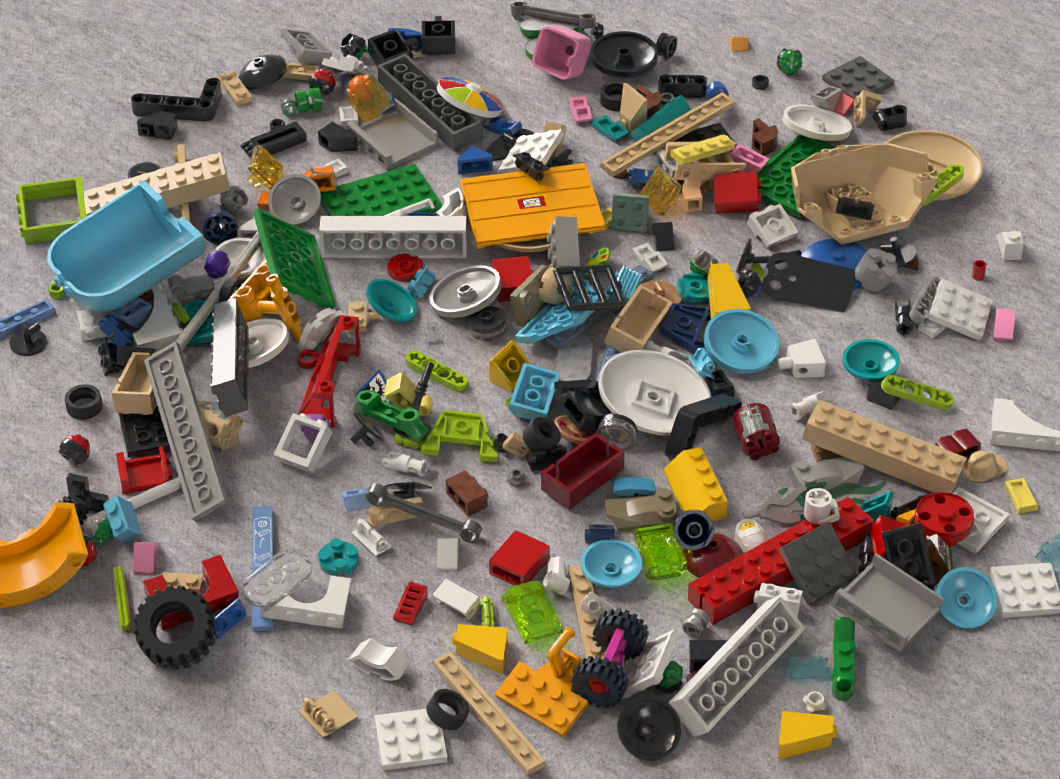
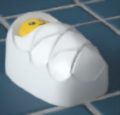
M743 519L737 524L734 540L741 547L743 554L768 540L762 527L753 519Z

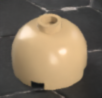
M550 267L541 279V282H544L543 288L539 287V298L542 302L558 305L563 303L564 300L557 291L558 284L553 274L554 268ZM569 274L562 275L571 296L574 291L572 279Z

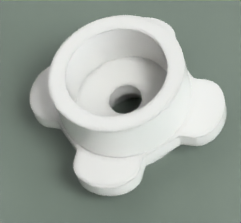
M810 692L803 697V702L807 705L806 710L810 713L827 708V704L824 703V696L819 692Z

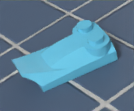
M523 363L509 404L511 413L528 420H533L536 417L547 418L556 390L554 389V382L559 381L561 373Z

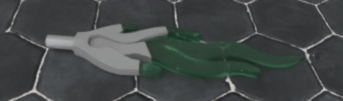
M884 481L872 487L844 483L827 491L831 494L832 499L835 500L849 494L871 495L881 490L886 485V482ZM811 482L803 484L783 499L781 498L788 491V488L780 489L772 494L764 504L758 506L757 509L742 512L743 518L759 517L760 519L763 518L784 525L802 522L806 520L804 514L791 515L790 513L796 511L804 512L807 492L814 488H823L827 483ZM852 498V499H851V500L854 501L856 504H863V503H864V500H863V499H858V498Z

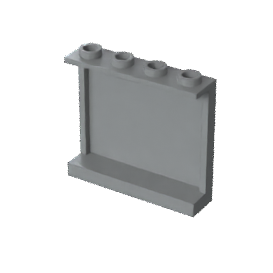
M397 99L395 100V109L359 126L352 120L346 123V129L357 135L358 147L386 171L438 147V133L436 130L428 126L425 121H422Z
M875 554L871 564L844 590L840 588L836 592L831 606L901 652L939 613L945 598L886 559Z

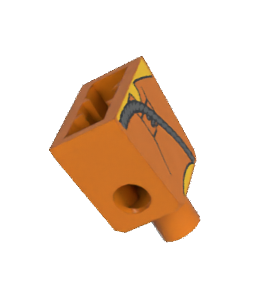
M333 166L311 168L302 174L311 178L319 187L320 192L336 190V177Z

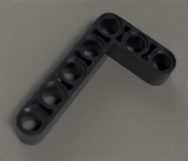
M218 78L207 79L200 98L143 93L134 94L131 97L132 112L135 116L141 117L157 112L176 114L177 119L211 121L215 118L222 98L221 81Z
M722 393L681 407L670 433L665 456L674 460L682 451L692 449L699 428L734 417V414L742 407V402L726 393Z

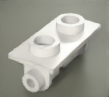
M359 519L356 522L357 529L352 534L374 556L392 547L383 536L368 525L367 520Z
M593 592L584 597L583 604L580 607V610L596 620L599 619L605 610L608 612L609 609L613 608L616 611L615 606Z

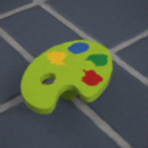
M601 248L590 257L585 266L604 265L610 259V250L608 248Z

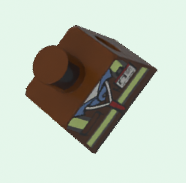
M935 534L930 537L927 536L926 541L936 584H938L945 574L953 570L951 548L939 535Z

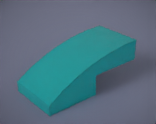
M606 114L592 123V126L599 133L613 141H617L629 134V131L619 121L614 123Z

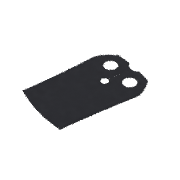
M789 252L770 256L766 265L768 274L763 277L762 289L771 298L845 312L853 292L855 269L814 260ZM783 260L787 266L785 269L779 270L775 267V262ZM793 275L796 277V280L791 281L789 277ZM774 280L779 281L781 288L779 290H772L769 286L770 282Z

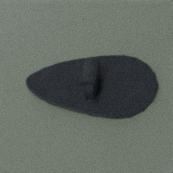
M523 128L514 135L505 132L485 152L492 154L493 161L506 159L519 137L533 135L534 133Z

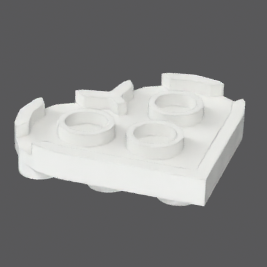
M331 308L322 310L316 314L317 319L312 324L309 322L306 324L297 349L300 352L306 349L313 350L320 342L324 343L339 316L349 315L345 311H336Z

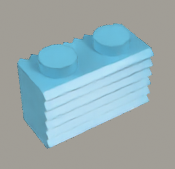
M623 266L620 272L616 271L615 276L617 281H620L622 284L621 291L627 304L637 290L643 275ZM610 284L606 292L609 295L608 302L617 301Z
M115 496L103 504L114 538L127 544L142 535L143 532H141L140 525H138L139 522H137L138 519L136 518L132 502Z

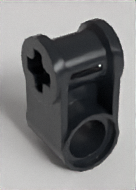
M895 105L878 109L873 113L872 117L878 123L880 131L902 128L907 124V108L903 105Z

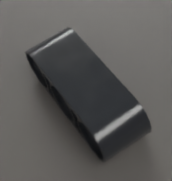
M661 75L658 78V91L661 95L663 93H671L674 98L680 95L684 98H703L706 96L705 90L708 79L703 75Z

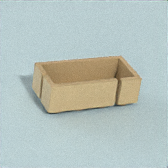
M640 284L618 318L611 325L604 343L621 352L644 350L648 341L652 339L665 320L673 302L658 294L652 308H649L655 292Z
M132 353L118 380V384H116L112 392L115 413L153 414L157 401L144 361L150 357V353Z

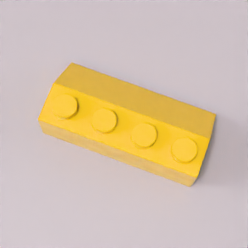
M702 447L682 451L663 470L682 513L687 510L696 509L705 512L712 521L727 518V498Z

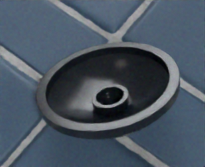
M267 54L258 56L244 65L238 78L246 89H262L274 84L283 77L287 70V63L284 58L278 55Z
M642 696L630 701L623 708L618 718L617 732L621 744L631 755L641 760L655 761L665 758L677 747L681 737V722L677 712L668 702L654 696ZM643 728L648 729V735L643 733Z

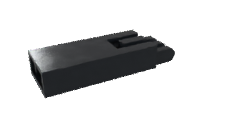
M295 121L250 138L249 141L241 144V148L250 158L259 155L262 159L307 142V135L304 129Z

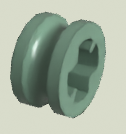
M287 99L281 104V109L285 116H293L298 111L296 103L292 99Z

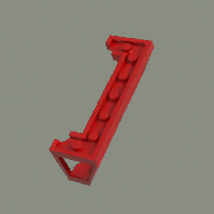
M340 315L327 335L298 415L301 413L305 415L323 414L327 420H330V428H335L337 423L333 399L335 386L331 381L338 361L348 362L349 357L354 354L356 357L360 356L359 317ZM355 328L356 344L338 342L342 330ZM325 400H329V408H322Z

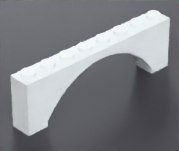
M160 283L147 291L148 294L154 295V298H152L154 302L152 314L138 332L133 333L134 347L154 348L156 352L175 342L183 332V329L179 328L177 317H173V309L171 305H168L166 294H162Z
M994 398L991 427L992 445L1060 451V431L1043 426L1026 416L1017 408L1014 400Z

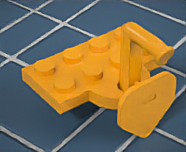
M570 627L564 629V632L550 648L548 654L549 663L542 665L536 671L519 661L495 693L496 698L563 738L589 705L587 700L573 693L574 689H572L571 681L582 659L563 648L571 638L575 637V632Z

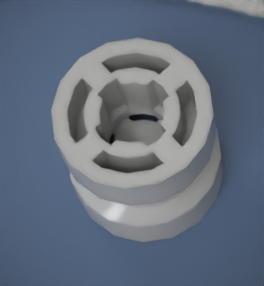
M695 608L683 623L682 629L688 636L698 638L702 634L704 627L709 623L710 618L705 611Z

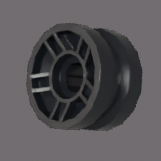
M664 32L661 33L656 42L658 55H663L665 58L670 59L677 48V37L669 36V34Z

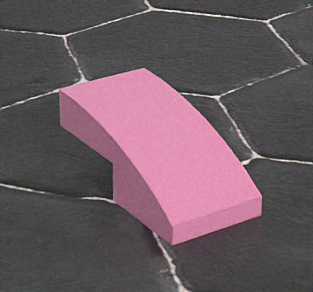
M586 96L569 98V106L575 123L592 121L593 118Z
M996 309L993 340L1012 342L1015 310Z

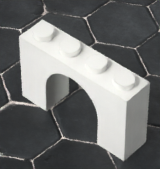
M331 576L326 595L314 603L298 602L287 593L275 604L261 607L260 617L343 629L350 595L351 578Z

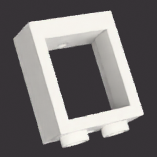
M293 413L273 455L279 462L313 474L331 437L332 431L328 427V423L318 419L316 422L305 414L297 415ZM300 424L319 430L307 459L287 452Z

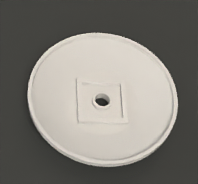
M630 350L613 356L603 366L598 380L600 395L613 414L624 415L635 422L638 430L655 435L670 436L676 415L681 407L711 397L706 383L693 368L673 356L652 350Z

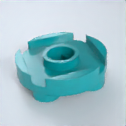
M686 273L683 275V278L678 279L676 291L681 297L682 302L704 304L709 302L708 281L703 279V275Z
M339 538L332 539L318 553L321 570L333 576H338V573L345 572V575L351 573L359 564L358 548Z

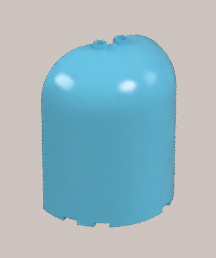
M143 180L57 236L49 247L47 259L55 275L54 281L59 287H63L69 297L89 310L110 312L124 307L203 255L206 244L203 235L183 216L179 219L175 218L168 211L163 197Z

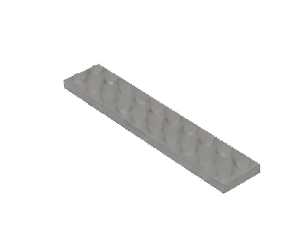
M175 341L144 361L191 519L197 521L227 504L228 499L180 344Z

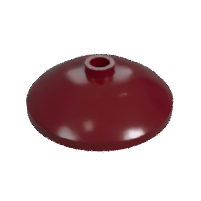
M714 533L712 540L704 548L697 550L683 548L682 561L685 568L699 578L742 555L743 552L738 543L732 538Z

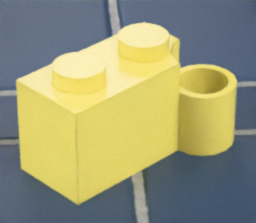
M401 372L387 380L385 397L401 409L405 410L408 406L412 408L415 398L414 391L417 390L416 385ZM425 395L422 398L419 408V415L422 417L431 415L433 399L430 396Z

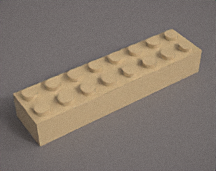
M220 152L84 191V199L88 216L143 180L163 197L167 208L231 190L227 168Z
M820 399L806 424L802 440L933 493H953L967 459L959 454Z

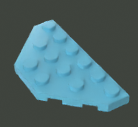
M572 279L574 291L570 296L573 304H581L582 300ZM581 279L590 302H600L589 281ZM565 302L558 305L547 304L515 335L516 342L531 344L583 324L595 310L569 312Z

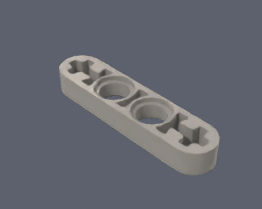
M933 278L911 309L909 316L915 323L922 324L929 316L937 290L935 287H938L940 278Z

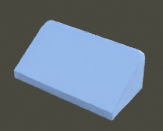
M369 488L342 492L346 511L374 506L365 497Z

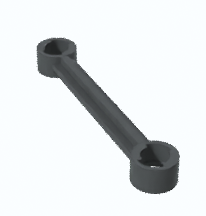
M521 1L511 4L512 16L528 15L578 24L583 29L596 27V16L594 14L579 15L533 7Z
M378 483L371 484L365 496L366 500L374 506L386 504L458 532L460 537L469 543L477 542L482 532L481 525L476 521L467 520L463 523L389 494L387 488Z

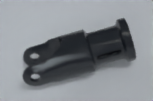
M564 150L547 167L571 165L573 160L568 159V156L572 153V150Z
M909 298L907 306H897V300H895V319L898 322L896 330L901 335H907L913 331V325L909 316L912 309Z
M871 532L865 534V540L859 549L860 573L866 569V566L871 564L874 557L872 536H868L871 535Z

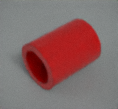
M976 260L974 262L972 272L974 280L981 281L985 278L987 265L985 261Z

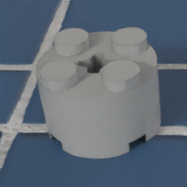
M870 248L855 268L856 280H860L861 286L872 292H880L882 289L887 288L897 273L895 256L879 249Z

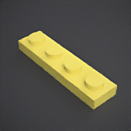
M720 135L673 149L670 156L683 165L733 150L735 142L726 135Z

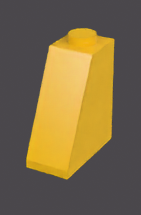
M458 624L457 633L453 632L452 645H456V654L498 673H504L508 647V628Z
M782 711L778 758L783 759L831 747L832 738H837L838 725H833L834 716Z

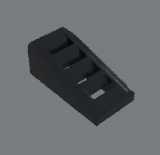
M722 370L712 371L714 379L705 378L713 396L726 393L734 397V386Z

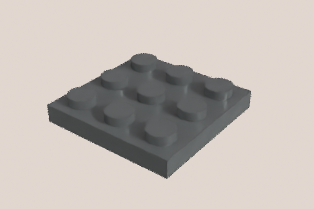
M861 56L822 75V80L825 83L842 89V93L854 100L862 90L878 94L894 86L895 81Z
M830 522L819 526L778 549L796 585L802 591L806 604L858 577Z

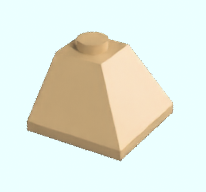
M624 83L619 122L630 134L647 120V99L629 84Z

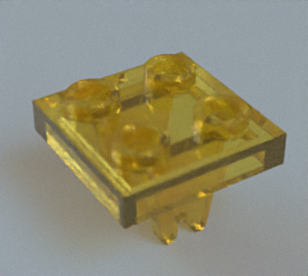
M372 75L345 97L364 123L376 118L393 103Z
M260 144L254 147L248 167L252 174L248 177L247 181L253 180L252 186L263 183L271 190L275 183L280 180L283 166Z
M657 166L639 195H648L649 206L659 215L664 216L671 205L677 204L675 200L681 198L678 193L683 186L666 171Z

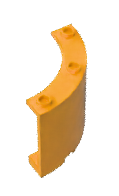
M54 502L48 514L42 519V524L36 529L31 528L18 535V539L6 542V540L0 541V609L23 605L48 596L67 583L79 571L88 556L74 503Z

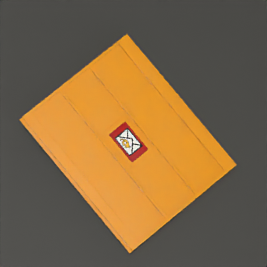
M586 164L550 167L549 170L543 172L544 178L541 181H536L523 171L459 179L477 249H482L483 246L547 238V233L550 232V224L554 222L555 216L577 217L578 234L606 230Z

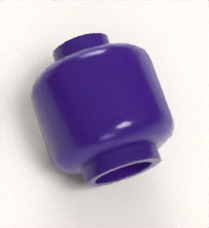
M216 250L209 253L204 269L209 277L213 279L222 278L228 272L231 261L227 253Z

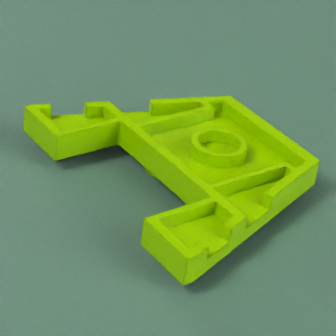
M443 410L434 425L433 431L429 433L427 441L421 448V454L438 456L440 442L466 444L469 446L475 445L480 446L479 461L497 463L498 454L494 450L493 441L490 440L489 430L483 414Z

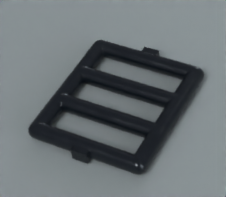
M611 265L559 267L553 269V274L558 284V294L562 295L569 312L620 309L625 307L626 301L621 291L622 284L620 281H617ZM606 272L617 301L608 302L597 273ZM589 273L600 302H590L579 274ZM562 275H572L582 300L581 304H573Z

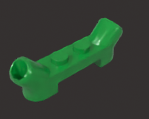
M364 390L358 393L354 412L359 411L366 417H372L405 432L413 442H418L428 433V428L420 420L419 412L416 409L408 406L404 410L380 399L379 393L372 390Z
M837 617L834 620L832 646V695L837 700L847 701L851 699L855 689V622L847 617Z

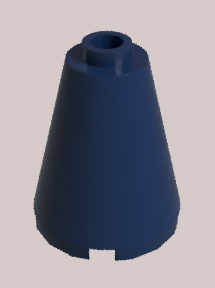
M687 510L675 520L674 537L685 549L697 550L704 548L713 538L714 527L712 520L701 510Z

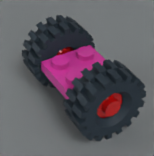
M611 608L608 612L605 610L600 615L592 635L593 641H596L595 645L601 647L600 651L603 653L606 652L604 658L601 659V656L598 655L595 658L592 655L588 656L587 659L583 658L571 681L572 689H575V694H580V697L588 700L590 705L594 703L596 707L600 708L603 705L604 708H609V706L615 707L616 704L621 702L629 683L627 672H623L624 668L622 665L624 660H629L630 657L632 660L636 656L639 657L649 635V631H647L648 626L647 624L643 625L644 620L642 618L637 619V614H629V610L625 609V612H622L621 608H616V611Z

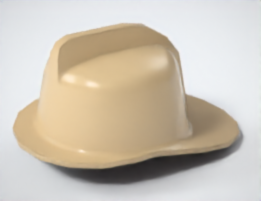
M977 451L965 463L963 473L971 481L983 482L1004 474L1008 466L1005 459L1001 456L987 451Z

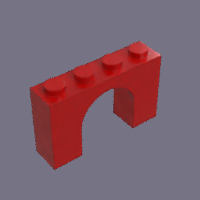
M221 554L201 561L202 573L209 586L208 591L203 597L213 613L228 607L229 603H233L239 598V591ZM163 574L143 581L146 596L150 595L152 597L156 594L155 590L160 588L161 591H164L166 586H168ZM173 612L166 615L159 622L161 630L173 628L178 624L193 621V617L186 612Z

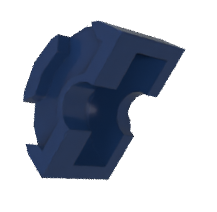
M589 524V529H585V543H589L590 546L597 541L614 538L615 529L613 525Z

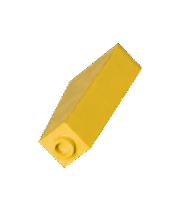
M729 263L711 264L707 277L711 319L718 313L730 309L751 311Z

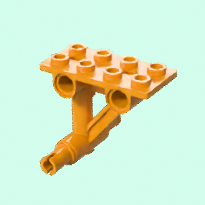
M265 259L229 300L237 299L246 323L265 319L263 314H280L284 324L290 329L294 341L298 342L303 330L300 326L301 319L296 310V305L292 301L287 289L282 286L278 275H270Z

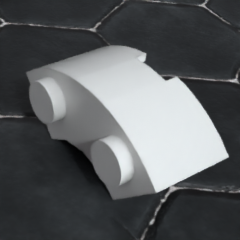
M459 188L444 195L445 204L436 212L437 216H466L467 220L468 213Z
M373 638L360 643L348 659L351 664L368 675L374 673L381 676V680L387 681L399 679L412 662L405 652L398 647H386Z

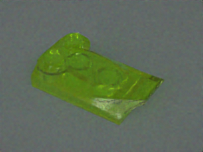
M672 523L633 529L634 539L645 568V576L649 580L657 581L679 577L687 570V562L680 544L674 537Z
M530 581L508 588L502 595V602L524 644L563 633V627L545 594V587L541 582Z

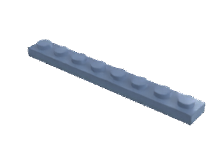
M637 265L632 269V271L643 275L640 284L648 282L653 278V271L641 265ZM606 290V291H604V293H605L606 298H607V300H608L609 295L606 294V292H607V290ZM613 309L595 310L583 324L546 337V343L561 350L580 333H584Z

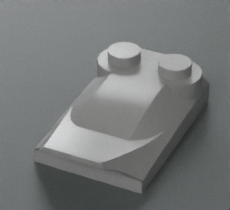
M281 29V37L287 40L296 50V58L299 63H313L314 65L322 66L324 58L330 60V57H332L333 53L310 31Z
M846 457L810 464L800 460L794 462L792 468H788V475L795 488L803 484L807 488L805 492L800 494L801 499L804 501L807 492L814 488L825 489L832 494L858 487L859 479L865 468L863 464Z

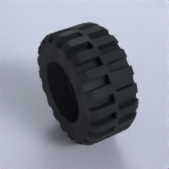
M172 585L166 586L164 591H161L159 588L154 591L156 594L152 597L147 595L144 598L146 603L144 605L142 603L139 604L137 608L139 614H135L133 620L135 623L133 633L144 655L152 663H158L160 667L165 669L170 666L172 670H178L180 665H183L184 669L190 667L189 663L195 661L197 664L200 662L202 654L207 656L210 652L208 649L209 645H214L215 639L213 636L217 634V627L215 625V616L205 598L201 594L198 595L195 590L191 588L186 590L185 586L178 585L177 589H174ZM180 611L186 612L193 617V629L184 640L170 644L158 639L156 635L157 626L166 615Z

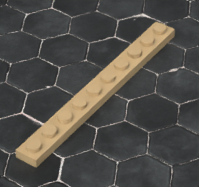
M722 92L601 162L600 168L613 177L665 147L667 142H674L734 107L735 101Z

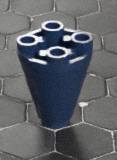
M215 204L209 209L202 226L203 236L210 243L220 245L227 240L236 238L238 222L224 206Z

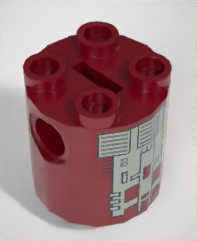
M751 403L739 408L734 414L733 423L743 452L751 460H758L769 454L777 453L780 449V437L777 434L771 411L767 405Z

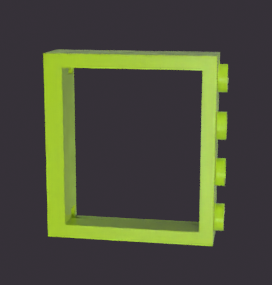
M82 177L18 185L19 194H16V201L20 203L17 204L20 235L25 237L26 244L55 240L62 232L87 217ZM69 195L78 196L81 220L29 227L26 201Z

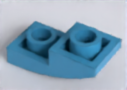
M624 477L613 479L612 481L614 494L622 498L633 497L635 493L641 496L655 495L656 493L655 481L653 479Z

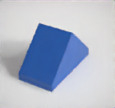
M471 146L457 158L458 174L493 171L492 154Z

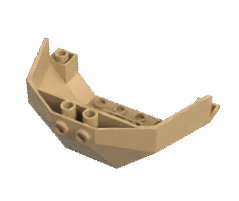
M890 143L839 145L835 149H823L821 152L813 154L791 168L797 210L842 245L908 228L937 183V178L929 173L927 153ZM845 196L846 198L855 199V203L861 200L874 204L871 221L835 213L838 198Z

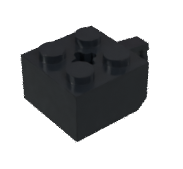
M435 16V21H422V55L456 54L455 20L442 21V16Z
M395 29L368 39V53L376 66L403 54H407L413 59L412 51L418 49L416 38L404 40L399 31Z

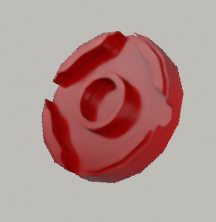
M408 253L393 256L390 262L387 263L388 275L399 282L416 280L415 275L419 269L423 270L422 260L415 255L413 257Z

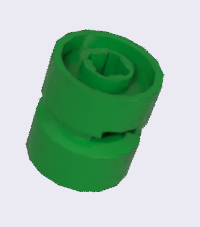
M319 87L311 88L308 92L305 90L295 91L298 113L308 112L309 109L313 111L323 109ZM308 97H311L312 103H309Z

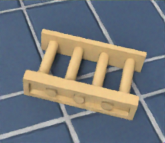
M667 142L664 153L665 161H676L670 156L671 150L697 142ZM733 150L693 161V163L681 165L676 161L677 167L674 178L675 180H714V174L743 173L746 164L735 163L730 155ZM701 161H709L710 163H701ZM717 161H726V163H718Z

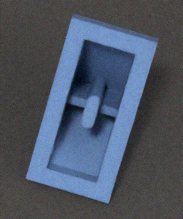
M138 297L124 307L114 311L113 316L140 330L152 309V304Z

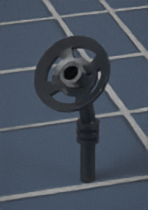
M749 238L739 260L736 273H739L747 263H767L770 256H754L755 254L751 253L752 240ZM801 250L789 252L802 256ZM778 260L775 262V265L784 263L785 261Z
M427 362L421 381L417 383V390L414 391L415 398L412 408L418 412L422 398L426 395L424 392H427L426 388L429 387L427 384L434 368V364L431 362ZM420 419L428 428V433L425 435L427 436L431 433V425L427 421ZM393 427L394 432L398 435L409 438L405 432Z

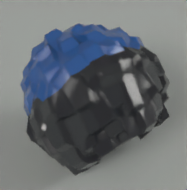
M747 269L741 271L747 275V277L741 276L738 281L745 298L755 297L762 290V282L758 273Z

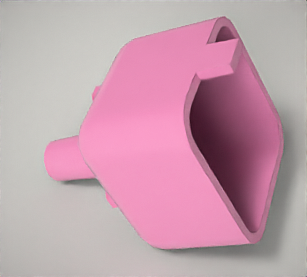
M562 25L543 27L533 54V65L537 69L563 80L579 77L582 75L588 59L591 40L587 36Z

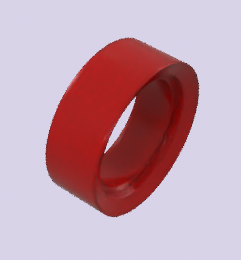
M306 349L298 353L297 361L301 368L311 369L315 367L318 354L314 350ZM304 356L314 357V359L311 361L301 360V358Z

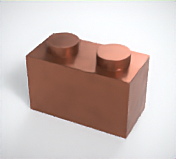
M466 470L445 480L446 494L467 517L488 507L489 495L487 490L477 483L476 478L471 476Z

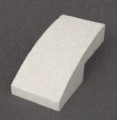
M648 242L632 249V254L638 262L653 272L668 266L660 252H655Z

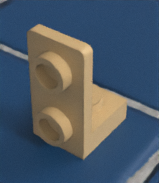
M862 90L859 96L855 97L854 105L856 107L853 116L855 126L859 127L865 119L866 108L871 110L877 108L882 101V95Z
M515 432L503 443V449L520 458H523L532 451L526 446L523 436Z

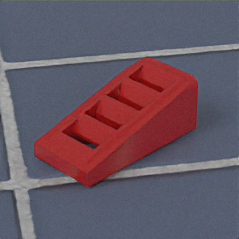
M411 581L408 582L393 616L394 621L413 625L428 598L427 586ZM402 612L409 613L411 616L402 614Z

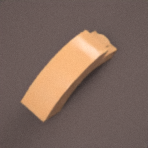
M685 180L682 189L684 213L702 211V194L714 190V180Z

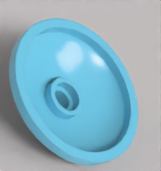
M615 539L600 540L584 550L581 556V570L589 581L598 586L619 588L631 584L638 578L642 570V558L632 545L624 541Z
M970 567L956 568L945 574L937 585L936 593L945 598L939 612L952 625L964 629L977 628L989 621L994 615L998 600L997 592L992 581L983 572ZM960 598L965 599L966 604H962Z

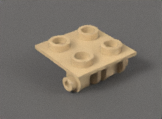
M334 690L316 701L313 697H306L303 700L304 708L298 711L323 738L358 718V715Z

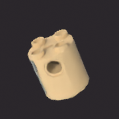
M203 400L198 402L210 444L222 450H226L231 446L235 447L239 442L238 434L244 423V418L240 417L239 414L226 417L224 411H220L217 405Z

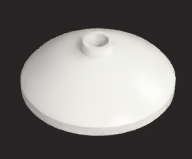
M234 238L220 244L214 252L220 250L227 253L231 261L230 269L252 239ZM262 244L236 279L250 277L266 258Z

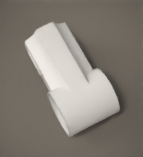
M560 556L551 557L548 561V571L543 580V586L559 595H563L570 584V579L566 578L565 559Z

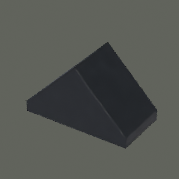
M654 223L652 225V233L656 251L674 250L673 223Z
M882 382L867 384L866 399L869 402L892 410L901 399L900 397L885 393L881 388Z

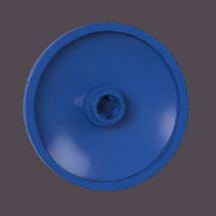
M825 239L811 244L804 250L802 256L855 269L867 250L855 242L842 245L835 239ZM854 278L853 290L861 288L862 283L860 280L857 281Z

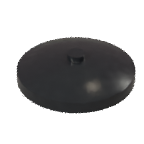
M618 31L608 33L598 38L591 47V61L599 71L615 77L642 75L650 71L658 60L656 44L649 37L636 32Z

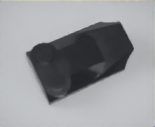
M917 523L881 532L888 561L929 589L934 590L936 579L926 541L927 533L923 524Z

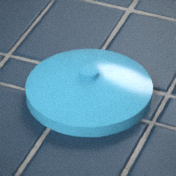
M730 309L718 313L709 321L704 334V345L711 359L722 368L735 373L753 374L763 371L774 362L779 351V337L773 325L761 315L748 310Z

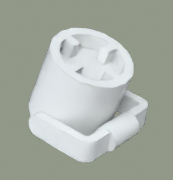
M814 488L807 492L804 507V517L807 521L821 526L827 522L832 523L840 519V508L827 490Z

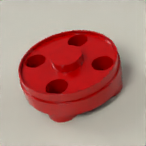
M937 492L929 494L920 500L915 510L914 524L922 523L927 536L930 537L937 534L951 548L957 542L967 538L972 532L974 513L971 505L961 496L948 492Z

